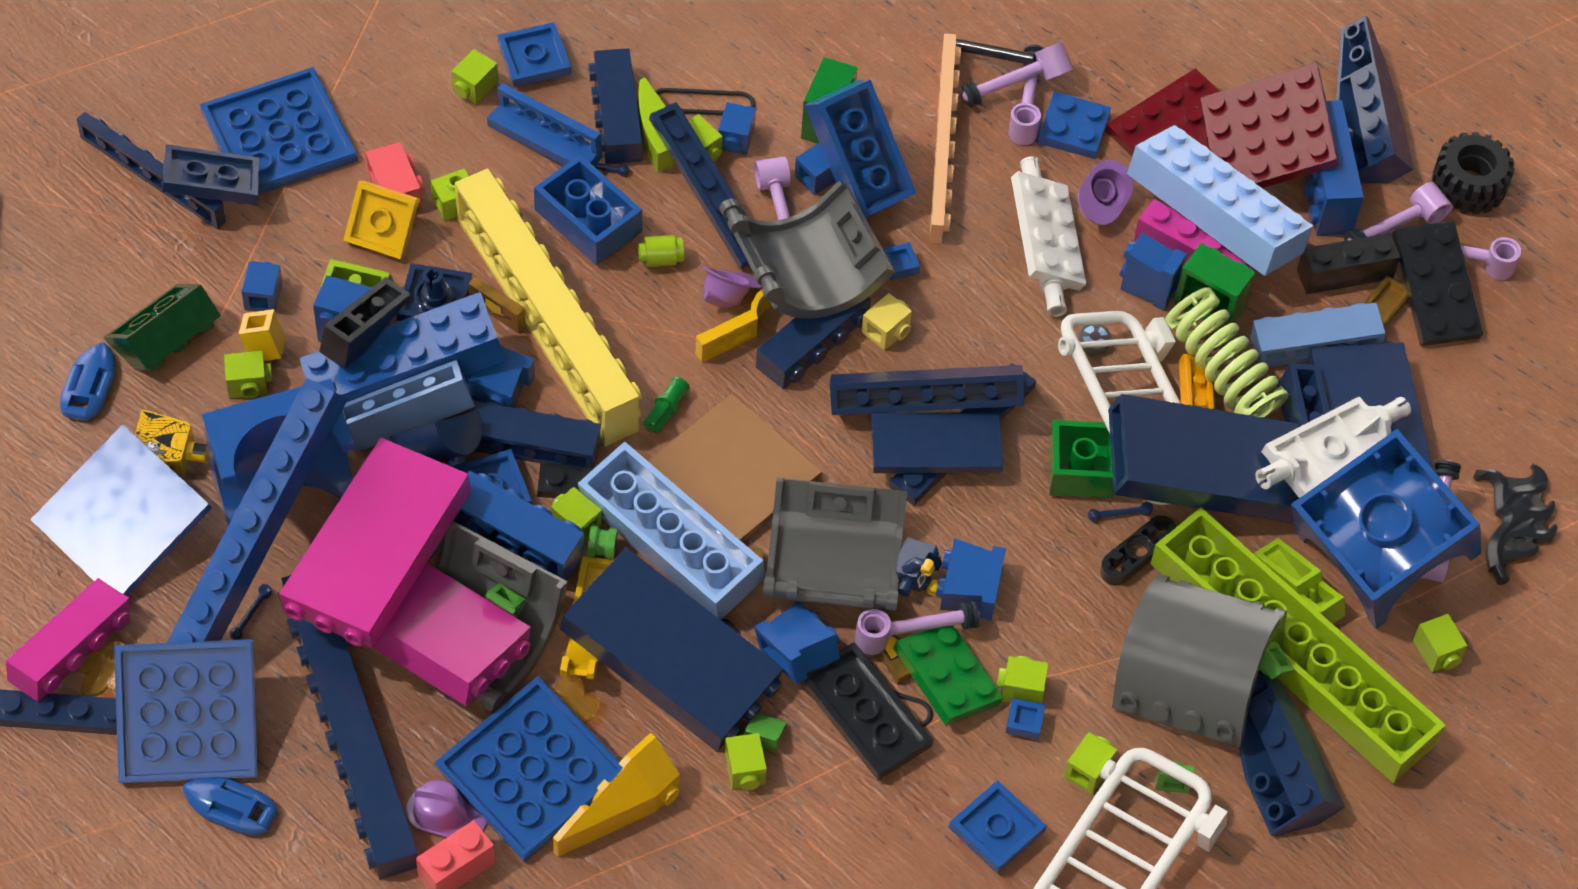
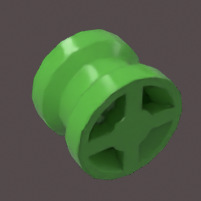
M591 525L587 557L605 556L606 559L614 560L617 549L618 528L611 527L609 530H602L599 526Z

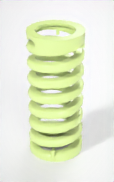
M1203 288L1192 293L1165 317L1166 324L1171 329H1176L1177 339L1185 343V350L1189 355L1195 356L1196 365L1199 368L1205 369L1207 380L1215 382V391L1219 395H1225L1224 403L1228 408L1235 409L1234 413L1267 418L1285 403L1289 397L1288 392L1280 386L1273 393L1266 395L1278 384L1276 376H1269L1256 384L1245 395L1237 397L1242 389H1245L1264 376L1269 367L1264 362L1258 363L1243 373L1235 382L1227 384L1232 376H1235L1254 363L1259 353L1255 349H1250L1234 359L1225 369L1217 371L1222 363L1243 351L1249 344V340L1246 336H1240L1225 345L1214 356L1207 358L1211 351L1233 338L1238 333L1239 326L1237 323H1229L1215 332L1204 343L1198 344L1201 338L1221 327L1228 320L1230 314L1225 309L1219 310L1197 326L1196 322L1218 307L1220 300L1211 288ZM1191 303L1193 304L1194 308L1178 317ZM1190 326H1192V328L1195 329L1192 331H1188ZM1262 398V399H1261L1260 401H1258L1256 404H1253L1252 407L1250 408V404H1251V403H1253V402H1255L1256 400Z

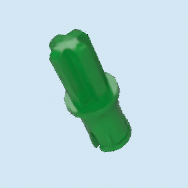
M673 377L663 394L655 398V406L643 422L648 432L659 433L669 417L677 413L678 404L690 389L689 384L683 378Z

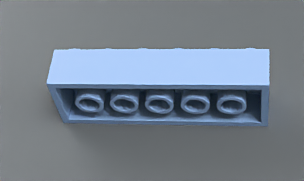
M1174 125L1135 146L1127 175L1185 218L1191 220L1196 226L1262 275H1268L1303 254L1313 225L1281 203L1276 197L1263 190L1253 180L1248 179L1229 163L1219 158L1206 146L1186 134L1184 130Z
M626 442L621 444L578 483L579 491L602 509V520L612 528H618V534L686 594L720 620L765 579L764 563L758 555Z

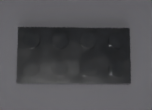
M1455 221L1395 228L1392 234L1401 257L1399 262L1420 346L1480 339L1483 331Z
M852 642L839 650L840 659L807 673V679L800 683L878 781L931 748L933 739L855 642Z

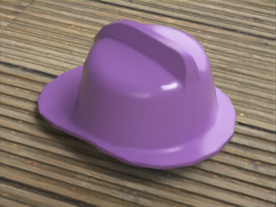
M1114 160L1102 161L1091 170L1081 185L1078 193V203L1082 213L1091 222L1099 225L1112 223L1129 201L1133 193L1134 182L1132 177L1127 175L1128 169L1125 165Z
M702 265V268L707 271L703 297L705 302L712 305L729 308L740 304L751 288L763 289L752 275L735 271L716 270Z
M432 780L416 789L407 802L406 813L409 822L415 828L424 832L447 838L473 820L482 831L487 825V822L466 801L453 784L445 780Z

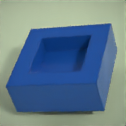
M910 242L883 248L895 271L889 280L919 274L920 265Z
M1012 698L1005 733L1039 740L1045 704Z

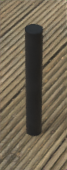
M956 38L955 47H961V52L1027 65L1036 62V55L1034 53Z

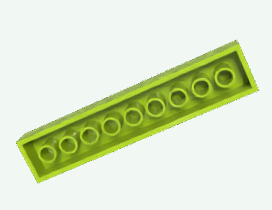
M1202 507L1156 543L1151 565L1161 574L1169 576L1170 580L1178 583L1183 580L1192 583L1194 586L1252 603L1254 601L1263 603L1265 608L1271 610L1276 608L1287 610L1285 624L1282 630L1277 629L1271 642L1277 641L1295 670L1285 677L1279 678V680L1392 783H1395L1438 744L1446 724Z

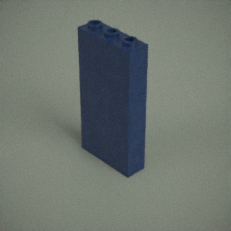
M1383 342L1380 344L1349 346L1327 345V347L1311 348L1306 364L1320 366L1329 411L1357 397H1360L1367 406H1384L1398 397L1405 398L1406 401L1399 404V407L1409 402L1411 413L1407 417L1392 423L1391 433L1398 429L1433 469L1404 342Z
M1121 394L1108 409L1114 495L1192 508L1202 507L1205 510L1286 523L1294 522L1291 504L1299 499L1297 494L1285 480L1276 483L1269 489H1263L1261 484L1267 482V479L1258 484L1255 474L1257 470L1271 464L1261 452L1264 446L1299 428L1297 423Z
M627 547L562 617L560 626L562 632L716 752L725 744L726 738L739 736L741 732L739 726L745 720L750 722L752 717L761 710L762 706L759 703L765 696L771 699L782 685L779 678L783 668Z

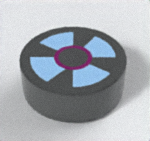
M1101 324L1085 325L1080 331L1078 340L1079 342L1110 340L1111 335L1109 330ZM1109 346L1083 348V350L1091 355H1100Z

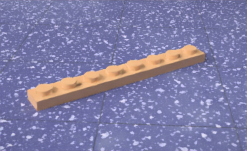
M944 33L929 243L942 244L943 232H949L951 214L945 213V207H951L952 189H946L947 183H952L954 165H949L948 159H954L955 141L950 140V135H955L957 117H951V111H957L958 93H953V88H958L960 70H954V65L960 64L961 47H955L956 34Z

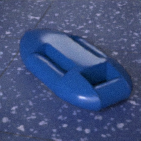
M99 343L92 346L72 365L60 397L61 413L66 418L88 421L98 415L104 407L116 373L114 355L107 344ZM74 401L88 404L87 408L72 406V404Z
M198 778L190 780L183 785V793L188 803L198 814L208 821L244 835L254 836L268 832L278 814L277 805L269 796L229 778ZM259 806L263 809V812L256 822L251 818Z

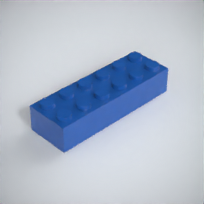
M481 292L386 326L367 351L345 369L319 351L299 358L305 378L315 382L331 378L336 393L347 398V402L454 360L458 361L464 376L506 361Z

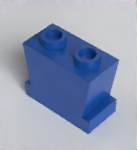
M1142 232L1136 242L1131 241L1124 252L1123 258L1127 260L1119 276L1123 277L1120 290L1154 302V307L1165 311L1177 292L1187 253L1176 248L1173 251Z
M501 346L506 359L505 362L464 377L473 400L484 403L494 402L500 406L515 408L523 385L530 386L535 378L534 359Z
M954 538L952 550L946 549L942 569L947 570L946 578L939 577L936 596L942 597L940 610L959 611V604H969V602L974 601L977 610L980 612L979 618L992 621L1006 548L993 546L992 551Z
M799 601L770 623L763 621L754 626L760 651L783 668L782 672L796 685L807 679V673L840 659L837 645L840 643L836 631L831 626L826 627L812 609L807 610Z

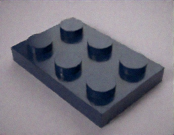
M166 144L162 192L202 197L208 200L217 199L238 204L256 205L258 198L259 157Z

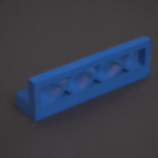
M504 83L497 88L499 106L487 117L489 127L563 166L578 155L583 156L593 166L603 158L601 134Z

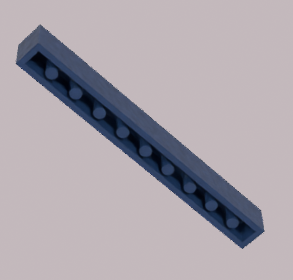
M291 575L281 578L283 587ZM288 619L287 623L292 639L299 638L301 646L296 647L302 667L308 665L310 674L306 675L311 695L317 693L320 701L315 704L320 723L327 722L329 731L324 732L329 751L336 750L339 760L334 761L340 781L346 779L349 788L344 790L349 810L356 809L358 819L354 820L359 840L365 838L368 848L363 851L369 870L375 868L379 880L416 869L418 852L345 638L333 632H322L313 623L306 620Z

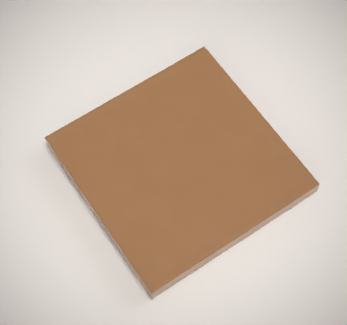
M733 393L648 460L649 463L742 543L773 518L777 478L816 482L822 477V471Z

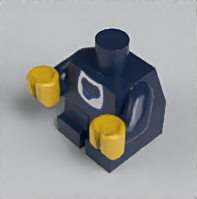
M906 538L899 552L896 569L900 583L898 593L903 596H909L912 590L920 592L921 590H927L929 595L937 597L936 592L939 581L931 580L933 572L935 570L939 571L942 565L937 545Z

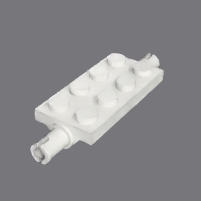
M1033 156L1021 160L1020 167L1022 172L1017 171L1011 177L1028 275L1030 278L1039 280L1041 292L1045 294L1047 314L1059 317L1067 312L1063 290L1070 288L1080 291L1086 285V279L1068 186L1042 178L1039 159L1037 157L1034 159Z
M1357 397L1267 443L1261 452L1271 464L1256 471L1255 476L1258 484L1267 479V482L1261 484V487L1269 489L1276 483L1285 480L1299 498L1389 435L1392 423L1410 415L1411 407L1409 402L1399 407V404L1405 402L1406 399L1398 397L1384 406H1367L1360 397Z

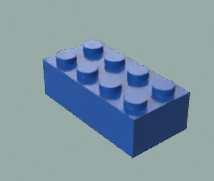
M871 79L855 81L805 105L836 183L841 181L848 185L865 218L916 194Z
M1342 100L1326 101L1340 166L1304 176V198L1309 199L1310 202L1308 210L1309 222L1314 224L1317 236L1340 235L1353 230L1364 198Z
M469 470L467 474H469L471 493L454 518V522L569 581L584 556V533L581 532L580 527L569 520L564 522L553 516L549 509L537 504L534 506L524 500L520 493L513 489L505 490L499 487L488 475L483 473L478 475Z

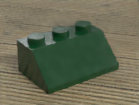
M176 284L103 338L134 369L153 371L165 363L164 357L171 352L177 353L185 349L190 344L188 340L194 335H202L214 327L213 322L221 315L201 284Z

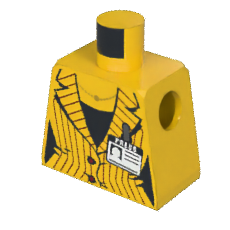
M147 410L141 411L135 436L180 478L186 475L189 461L207 462L209 456L207 444L194 442L192 425L190 423Z

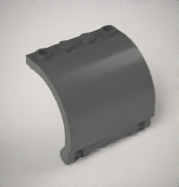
M838 181L819 201L803 212L776 221H758L744 216L735 199H727L720 205L723 216L729 219L728 226L736 237L754 272L755 279L763 287L762 292L766 300L771 302L774 310L788 316L813 319L847 310L873 294L895 273L852 192L844 182Z
M777 478L763 597L896 612L898 600V576L896 569L902 545L907 491Z
M453 522L446 531L443 552L437 569L485 599L486 593L498 583H501L527 601L517 619L531 627L529 636L531 645L528 653L523 659H517L513 662L502 678H496L489 684L488 689L481 697H475L472 700L484 703V708L495 712L518 691L543 654L559 619L568 581Z
M1159 574L1156 579L1153 578L1144 592L1129 626L1117 669L1112 708L1240 747L1244 740L1249 705L1261 663L1277 629L1282 630L1285 624L1287 610L1280 608L1271 610L1265 608L1263 603L1256 601L1252 603L1197 587L1183 580L1178 583L1170 580L1169 576Z

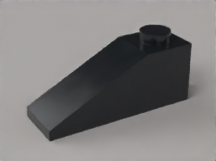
M387 277L383 278L324 325L319 352L345 369L367 351L410 299V293Z

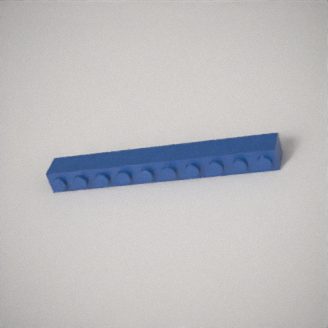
M309 378L305 379L167 643L222 640L348 400L347 398Z

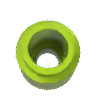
M674 235L644 237L643 243H638L639 261L645 262L646 268L676 266L677 262H684L682 237L675 238Z

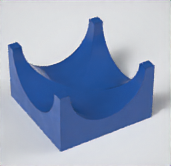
M331 378L316 382L336 392ZM301 387L201 414L214 483L228 526ZM343 411L303 486L325 490L339 500L353 480L347 451L354 450V442Z
M1398 429L1291 504L1296 534L1303 542H1306L1308 539L1313 541L1333 561L1358 596L1369 622L1375 629L1387 621L1389 611L1400 596L1427 572L1452 558L1467 556L1472 561L1481 554L1480 523Z

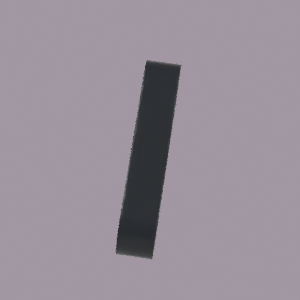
M1163 515L1151 518L1103 558L1100 568L1101 578L1110 585L1124 584L1151 562L1156 543L1176 528L1175 522ZM1156 529L1158 531H1162L1163 529L1167 531L1166 535L1164 533H1160L1158 536L1155 537L1154 542H1152L1151 539L1154 537ZM1136 544L1142 545L1146 548L1147 554L1136 556L1131 553L1129 548ZM1124 558L1125 562L1122 565L1121 572L1118 570L1110 571V566L1118 567Z

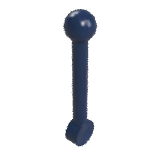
M597 163L594 166L596 169L617 172L622 177L627 176L630 172L627 165L618 167Z
M1143 502L1140 507L1107 511L1091 509L1088 512V519L1095 522L1103 517L1136 513L1149 516L1152 514L1153 505L1149 502Z
M268 584L259 586V595L238 626L230 630L229 636L231 639L240 640L242 638V630L263 599L271 596L272 590Z

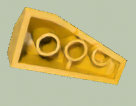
M652 733L647 735L619 762V765L623 768L611 782H607L604 779L597 787L598 791L593 797V803L590 806L587 804L580 806L553 837V853L560 857L656 812L664 804L670 805L680 793V773Z

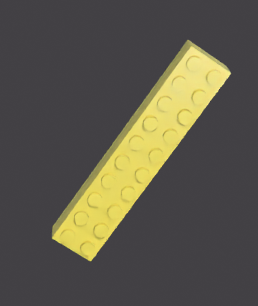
M487 168L455 182L458 222L507 297L525 308V325L585 417L594 423L601 424V441L606 447L638 432L639 418L641 417L639 400L642 398L638 386L635 382H629L622 362L618 358L614 359L611 355L608 341L603 335L599 336L596 332L591 315L588 312L584 313L580 308V302L573 289L568 290L564 284L565 280L561 270L557 266L553 267L550 263L547 249L543 244L539 245L537 243L531 225L528 222H523L517 204L514 200L509 201L505 195L506 192L502 181L499 178H494Z

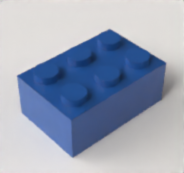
M578 155L534 187L535 210L595 265H598L642 232V209L581 155Z

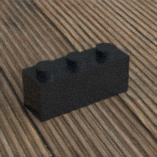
M1391 233L1307 247L1300 257L1297 272L1307 295L1379 282L1386 275L1394 279L1401 257Z

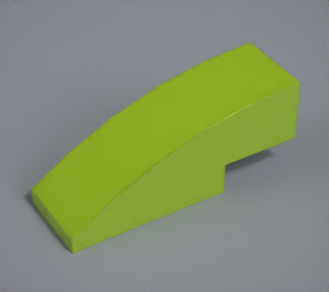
M644 77L640 79L638 93L640 132L648 157L656 171L660 172L676 165L649 120L651 113L666 106Z
M1277 538L1253 553L1332 624L1345 616L1344 597L1322 580V571L1281 539Z

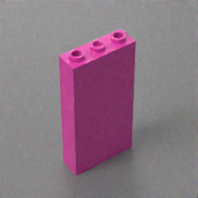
M380 437L280 591L279 596L283 611L294 620L300 621L303 619L313 623L322 632H333L343 636L352 645H363L373 649L471 493L469 474Z
M426 563L374 648L464 706H467L475 697H481L488 689L489 684L496 678H502L513 662L525 657L531 645L529 642L531 627L429 563Z

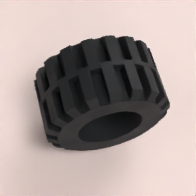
M1465 132L1460 133L1459 138L1454 135L1449 138L1448 142L1442 145L1431 181L1437 185L1452 203L1453 210L1458 208L1461 209V213L1465 214L1467 211H1472V214H1479L1481 210L1487 213L1492 210V207L1497 208L1501 201L1504 200L1514 174V160L1509 157L1510 151L1508 148H1502L1503 143L1499 140L1493 141L1491 140L1492 136L1487 134L1484 137L1480 136L1478 132H1473L1472 135H1468ZM1464 170L1476 172L1481 176L1471 175Z

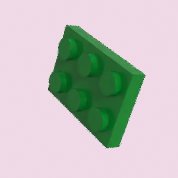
M953 625L927 629L896 641L893 647L894 651L945 726L997 707L1003 700L1002 695Z

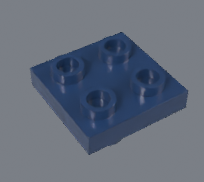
M411 263L404 285V290L410 293V299L397 313V321L405 320L468 297V283L472 280V273Z

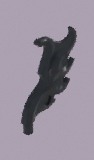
M1533 463L1530 466L1533 474L1527 478L1506 477L1501 472L1493 469L1476 470L1473 475L1474 480H1488L1493 485L1495 515L1502 521V524L1490 537L1486 548L1488 572H1493L1498 585L1506 584L1510 580L1505 569L1507 563L1531 557L1539 550L1537 544L1550 541L1557 532L1558 525L1554 524L1550 529L1544 526L1545 521L1550 518L1554 511L1555 501H1551L1548 505L1542 503L1541 496L1547 488L1548 478L1545 471Z

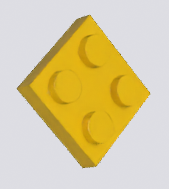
M364 180L358 181L343 241L398 259L404 258L419 198Z

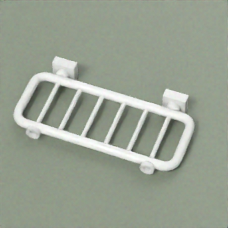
M1124 311L1075 313L1068 315L1062 321L1060 329L1063 337L1058 342L1059 352L1062 356L1072 355L1109 434L1108 409L1110 404L1107 398H1118L1121 394L1133 396L1162 394L1165 401L1180 403L1160 363L1176 342L1164 317L1153 318L1145 331L1134 316ZM1120 323L1129 328L1134 338L1079 342L1073 327ZM1137 344L1146 363L1091 367L1083 348ZM1150 369L1158 388L1103 392L1095 373ZM1147 500L1148 502L1157 505H1168L1167 503Z
M1133 748L1125 752L1117 763L1110 759L1106 762L1100 774V777L1105 782L1033 889H1060L1053 885V883L1067 863L1112 889H1126L1071 857L1085 835L1151 872L1140 889H1157L1194 831L1198 832L1197 846L1210 852L1227 825L1228 811L1215 805L1210 814H1207L1206 812L1212 802V791L1205 780L1153 750ZM1137 761L1146 762L1193 788L1198 793V800L1189 812L1125 776L1127 771ZM1121 781L1186 817L1173 839L1107 803ZM1103 808L1168 844L1155 867L1089 830Z

